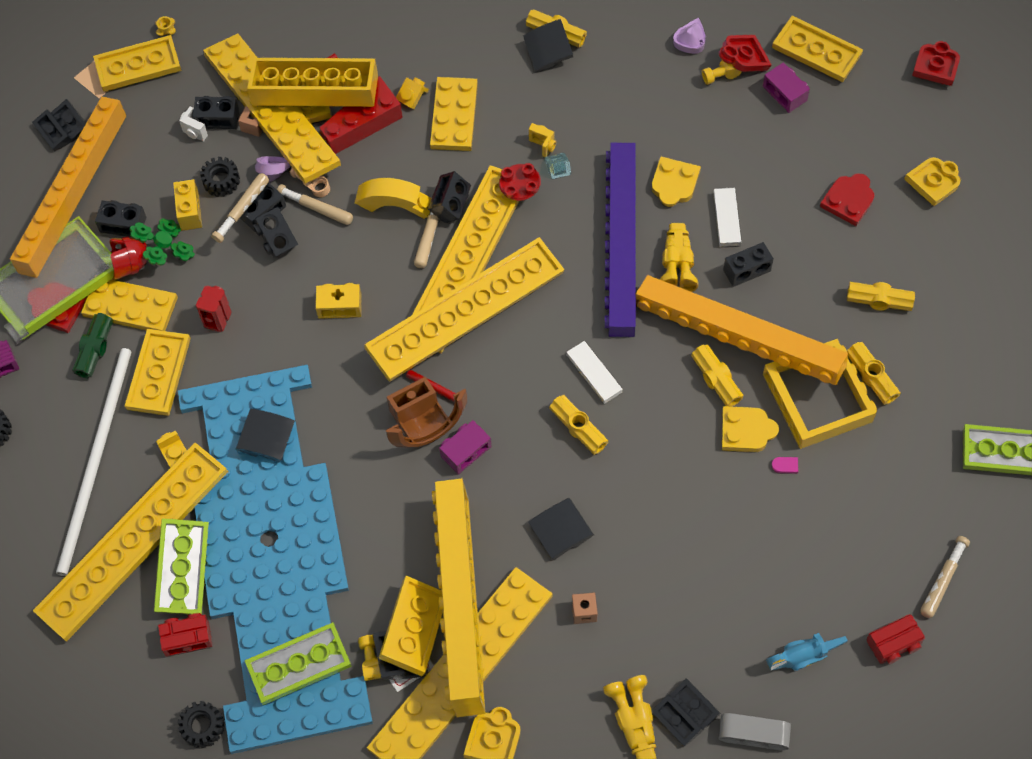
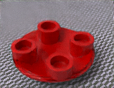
M516 164L502 169L499 187L507 198L522 201L531 198L538 192L541 178L532 164Z

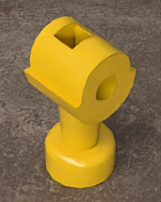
M723 60L719 64L720 67L712 70L708 67L701 70L702 78L706 85L714 83L717 77L725 75L728 79H733L742 73V71L734 68L732 64L725 63Z
M373 635L362 636L358 638V645L361 650H364L365 661L362 664L364 680L380 679L381 675L378 659L374 651Z

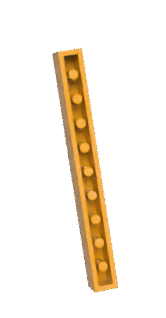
M101 96L10 258L18 274L37 278L126 118V113L120 100Z
M647 275L636 292V307L643 311H649L663 319L672 320L683 327H689L703 335L717 338L721 342L730 343L741 350L750 351L761 358L770 359L784 367L793 368L804 375L818 378L824 383L836 386L847 366V352Z

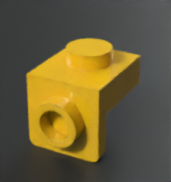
M406 77L396 98L401 103L415 109L423 92L428 93L429 89L424 86V81L416 77L413 80Z
M532 123L528 129L529 141L541 145L542 157L547 158L549 152H553L556 146L554 131L547 129L543 125Z

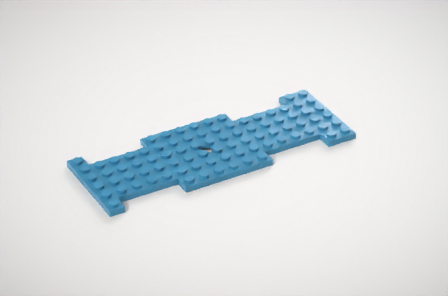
M308 365L178 390L182 414L203 410L209 453L229 471L195 506L196 521L209 522L205 584L211 619L234 615L247 701L223 706L231 754L373 724L364 676L341 681L340 672L262 705L245 660L330 624L331 620L326 595L349 591L326 463L304 467L291 392L312 388ZM250 408L271 412L295 420L280 463L260 455L254 457L236 450ZM273 531L278 535V539L273 546H264L260 541L261 536L265 532Z

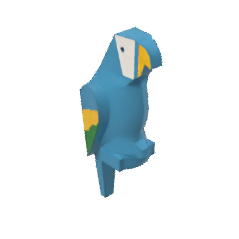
M817 633L813 635L812 639L788 643L784 647L783 653L769 657L766 661L770 670L786 667L793 669V671H798L828 657V651L846 643L848 640L844 636L824 642L820 634Z

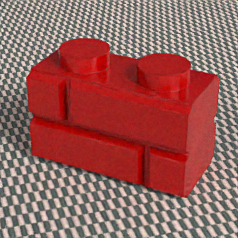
M204 286L201 297H199L195 305L202 324L207 329L223 332L227 324L226 321L229 320L232 313L225 291L218 286Z
M193 613L188 615L187 619L170 618L165 620L163 624L158 625L161 649L166 657L212 647L210 625L206 615Z
M909 614L869 633L866 640L880 664L886 661L892 664L901 658L900 654L907 651L909 654H912L921 649L925 636L920 627L917 626L912 614Z

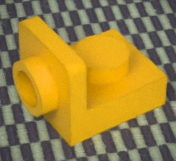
M176 431L165 433L156 441L170 468L187 451Z

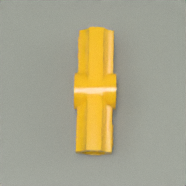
M534 9L529 12L526 26L536 29L561 19L569 44L578 48L584 44L587 31L568 24L564 17L560 15L551 17Z
M850 282L847 291V301L869 304L871 308L881 311L888 308L912 311L915 292L894 289L884 282H877L873 285Z
M857 342L847 350L849 359L862 375L863 383L873 389L884 405L892 403L900 396L901 392L886 374L883 363L873 357L863 342ZM869 371L876 372L877 375H872Z
M708 344L697 347L691 356L703 372V378L708 387L717 392L726 406L733 407L743 399V394L732 380L728 366L724 362L720 363Z
M565 395L554 399L549 409L569 429L571 436L578 438L593 455L600 453L608 444V440L589 421L587 414L579 411ZM580 422L584 425L581 427H576L574 424Z

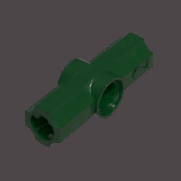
M94 314L87 334H83L80 339L79 354L72 371L81 378L88 379L92 377L99 357H103L106 352L107 336L113 324V319L106 314Z

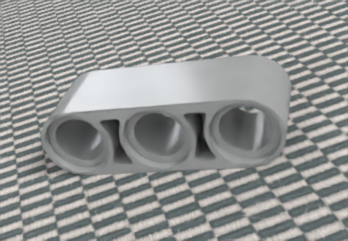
M724 713L721 715L719 740L746 746L788 750L791 724L780 720Z

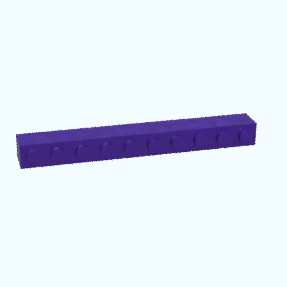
M611 142L610 151H606V163H610V168H606V181H610V186H606V199H610V204H606L605 216L610 217V222L605 223V235H609V240H605V253H609V259H605V272H609V277H605V290H609V296H605V309H609V315H605V328H609V337H635L636 143Z

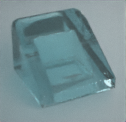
M565 153L545 157L552 179L571 175L570 161Z

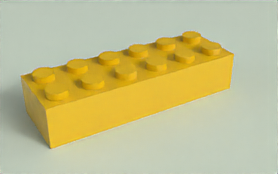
M253 58L247 90L252 105L374 107L378 71L375 59Z

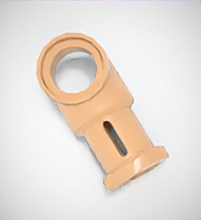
M291 168L290 175L302 181L294 169ZM320 176L306 184L303 182L306 187L312 190L316 197H325L330 192V185L324 176ZM324 183V189L320 191L315 190L317 184Z

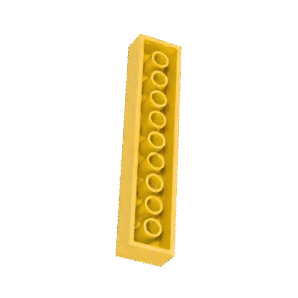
M462 478L435 482L436 491H432V501L436 508V511H433L434 524L437 525L435 543L439 550V553H436L437 567H440V575H437V579L442 596H439L440 610L443 611V618L440 619V623L445 640L442 641L443 655H446L447 662L443 664L444 675L448 681V686H445L446 700L449 701L450 710L454 709L457 717L486 714L469 499Z

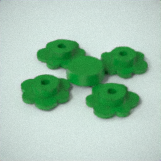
M160 219L157 226L159 232L155 236L151 232L152 229L143 223L138 222L135 226L130 227V236L133 239L140 240L141 242L153 239L157 245L153 248L147 247L146 251L143 252V258L149 260V263L152 265L162 266L165 264L167 254L163 253L162 248H169L170 246L173 255L179 257L182 261H188L189 258H193L195 255L193 252L194 248L190 244L179 241L178 244H172L171 236L177 237L181 231L180 226L174 220Z

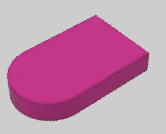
M777 457L772 462V469L777 473L798 474V457Z

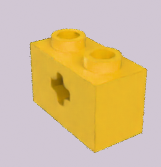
M195 180L173 182L176 216L181 231L202 228L199 192Z
M346 283L344 285L324 284L316 286V312L318 319L361 317L362 294L360 285Z

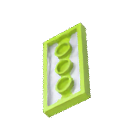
M965 424L963 427V469L1032 475V430Z
M161 519L154 612L189 615L193 613L202 614L209 522Z
M333 622L245 660L262 705L352 667Z

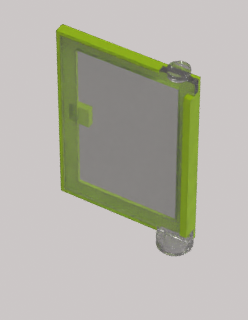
M79 216L67 223L37 278L18 274L12 262L0 268V313L8 321L4 328L16 343L37 331L114 277L111 261L112 253Z

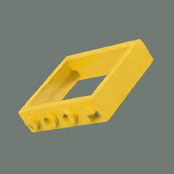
M838 339L824 343L847 352L846 348L840 345ZM847 360V366L843 375L862 412L810 431L807 430L779 375L780 372L791 368L784 367L775 361L764 366L763 376L800 449L874 421L877 412L876 405L872 400H869L866 386L863 382L859 381L856 367L853 363L850 364L849 360Z

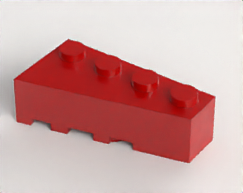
M379 76L374 107L344 106L320 127L321 137L332 151L337 154L402 119L401 104Z

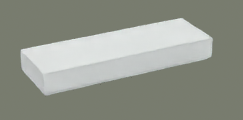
M735 188L714 189L719 247L741 246Z
M585 341L567 351V357L604 404L622 393L623 389Z

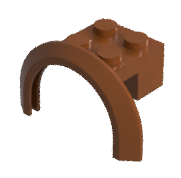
M426 377L387 396L389 411L398 423L386 430L389 442L396 447H419L445 435L457 423L466 407V389L453 395L454 408L449 417L438 403L436 391Z

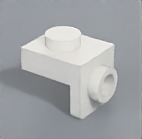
M190 106L180 117L181 128L190 138H197L204 142L208 136L205 125L193 119L194 108Z

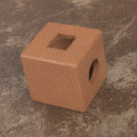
M246 106L238 120L242 132L260 137L263 130L255 117L253 120L248 118V116H252L250 114L251 111Z
M595 593L572 595L574 624L597 622L598 612ZM589 602V607L583 609L580 603Z

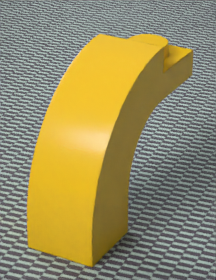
M376 178L358 186L355 204L370 212L383 206H397L425 219L430 214L428 207L432 198L419 192L420 186L411 182L394 178Z

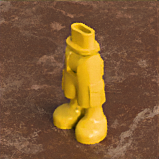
M671 223L667 231L665 250L662 255V264L667 270L659 280L677 286L678 276L676 268H679L681 270L680 288L694 292L698 289V280L690 270L694 266V255L688 237L689 232L686 230L684 223Z
M646 675L635 676L626 681L633 707L628 705L623 682L610 683L604 686L603 690L606 696L614 699L619 708L615 716L632 750V755H636L637 759H657L654 751L657 747L656 744H653L655 743L652 726L653 715L650 704L643 702L642 697L643 689L648 682Z

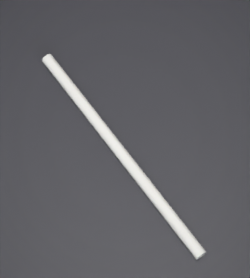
M122 348L119 354L56 570V574L66 576L70 568L132 353L131 350Z

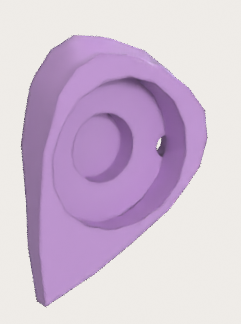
M697 18L675 32L673 38L675 48L692 54H698L703 51L706 35L700 19Z
M265 156L256 159L255 170L258 173L265 174L269 178V182L280 177L291 165L284 157Z

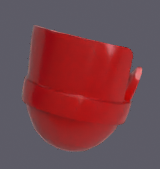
M129 237L112 238L109 240L112 248L110 252L112 253L111 261L114 271L112 280L139 273V270L147 262L143 258V252L147 248L146 243ZM120 244L121 249H117L115 245Z

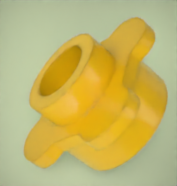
M164 16L155 23L158 28L156 31L158 36L173 35L176 32L174 28L175 20L173 18Z

